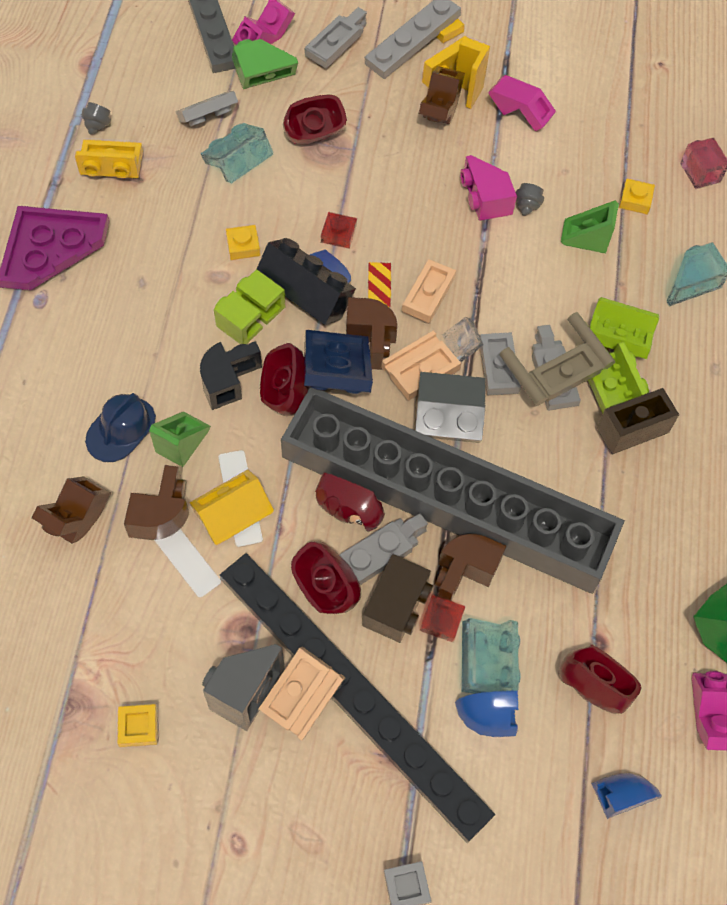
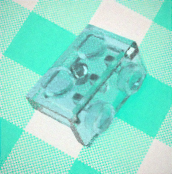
M241 123L231 129V133L224 138L212 141L209 144V148L200 154L205 164L220 168L226 182L233 183L272 156L273 150L263 128Z
M473 618L462 621L461 692L476 694L519 690L521 678L518 658L520 636L518 634L517 621L509 620L502 624Z

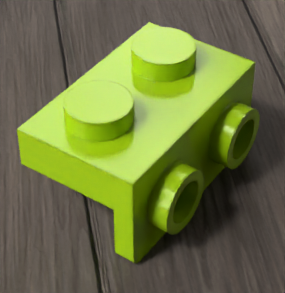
M600 297L589 327L605 348L615 350L617 343L625 342L628 351H631L635 358L647 359L651 350L654 331L659 321V314Z
M625 342L617 343L614 352L609 353L615 360V363L610 368L603 369L599 375L588 380L602 414L609 407L649 393L646 380L640 377L636 368V358L631 351H628Z

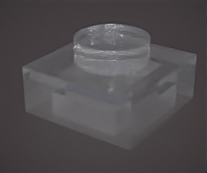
M464 317L442 334L447 347L460 362L484 345L473 319Z

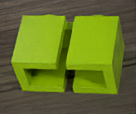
M256 269L250 276L244 277L239 281L236 292L232 291L227 297H222L216 303L214 308L216 326L239 344H248L263 329V326L256 321L257 319H260L267 325L286 307L285 290Z

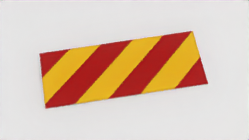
M369 262L368 298L383 302L388 307H391V263Z

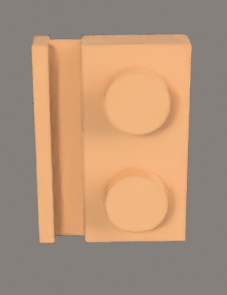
M432 331L382 360L381 367L389 373L390 379L409 401L418 395L420 372L452 375L460 370L461 363L444 342L439 341L436 333Z
M300 647L259 707V710L286 730L292 731L298 736L297 738L303 740L345 677L331 669L332 667L304 647Z

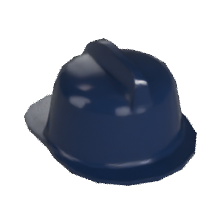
M135 393L119 394L108 399L102 408V413L91 424L86 433L85 443L88 452L95 459L102 462H116L124 459L149 433L151 425L155 423L156 415L153 407L147 401L140 399Z

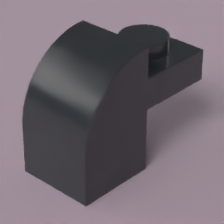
M256 341L237 345L225 352L222 343L219 342L209 348L204 354L200 363V374L203 390L212 410L241 400V386L237 377L262 368L261 351Z

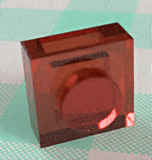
M328 212L321 233V243L350 249L357 227V218Z
M432 595L420 631L454 643L466 606Z

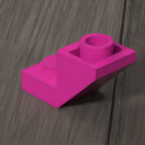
M269 0L258 20L247 16L244 17L232 41L237 45L240 41L246 39L252 41L262 39L272 44L282 38L295 13L280 0Z
M508 75L502 76L488 92L503 115L520 109L534 131L542 129L556 112L541 88Z
M718 671L693 673L692 687L696 728L706 750L727 751V674Z

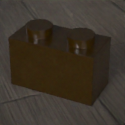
M660 388L605 409L597 429L613 455L668 434L676 422L679 413L664 388Z
M392 554L363 613L362 626L398 643H401L405 633L411 635L419 619V615L415 614L419 602L426 604L433 585L428 583L431 570Z

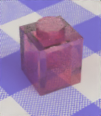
M715 138L702 141L696 140L687 145L680 164L694 188L699 189L720 183L727 171V158Z

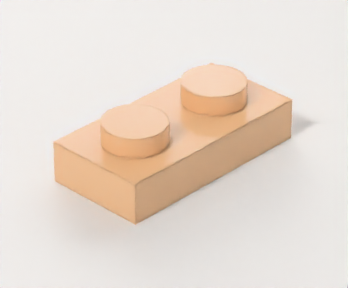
M428 259L402 304V312L430 323L455 279L456 270Z

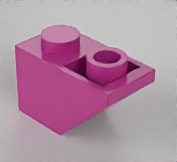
M472 155L466 156L464 169L460 171V178L463 187H467L469 191V206L471 210L476 211L478 220L513 215L517 195L508 172Z

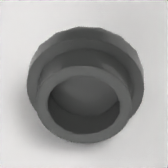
M88 102L87 108H83L81 113L88 133L95 134L98 130H102L106 125H109L111 111L98 104Z
M522 183L520 189L516 190L517 206L523 216L531 214L533 210H537L543 204L544 190L541 187L530 183Z

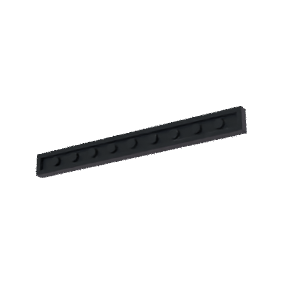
M247 553L220 574V580L292 657H294L300 647H304L332 667L331 669L345 677L333 695L332 700L468 844L496 814Z

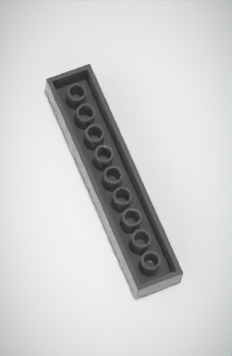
M312 387L308 390L281 438L282 458L318 474L329 473L373 491L378 500L414 516L420 513L427 522L459 536L478 534L506 545L504 556L591 594L594 593L602 579L625 520Z

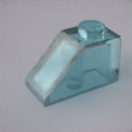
M713 242L703 246L695 245L684 253L666 301L669 306L723 287L727 279V263Z

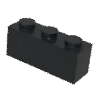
M283 238L268 242L257 270L285 290V297L324 325L341 320L348 306V297H352L356 290L355 287L347 282V278L340 273L332 272L326 268L321 259L308 255L299 248L300 246L297 242L291 239Z

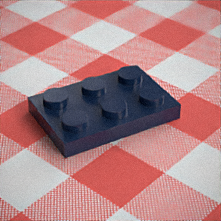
M315 330L305 331L304 386H311L317 390L341 389L352 394L361 392L371 393L373 377L368 336Z

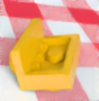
M83 139L81 151H76L75 153L79 174L139 178L143 147L142 143Z

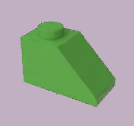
M246 39L233 46L232 60L243 89L296 74L297 58L262 39L254 41Z

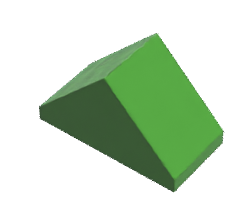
M614 200L565 218L561 243L565 246L606 254L615 229L619 203Z
M183 411L152 424L149 432L155 452L184 467L209 432L211 426Z

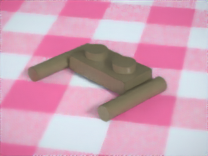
M578 312L570 315L567 320L585 343L535 368L531 372H527L510 347L505 348L499 354L536 406L541 405L545 401L548 402L599 375L603 369H608L615 363L613 357Z

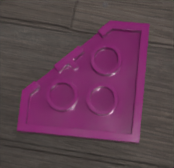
M17 206L0 267V288L32 290L103 247L110 222L108 214Z

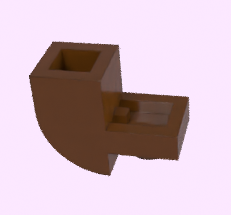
M437 66L432 72L428 94L422 100L418 114L423 115V118L432 122L450 124L459 101L465 73Z
M348 297L346 334L368 336L369 342H371L372 369L382 370L383 358L390 356V343L396 344L398 328L396 316L386 304L378 300Z
M164 466L158 496L139 493L130 494L124 520V526L129 538L145 540L164 539L175 534L183 527L187 521L189 510L186 499H184L186 480L181 479L178 466Z
M85 476L67 478L56 503L37 506L32 519L40 523L46 533L60 536L73 544L83 538L98 520L111 492Z
M465 534L452 539L443 548L438 565L443 568L435 583V586L440 588L437 600L450 606L463 576L489 588L502 560L506 545L478 534Z

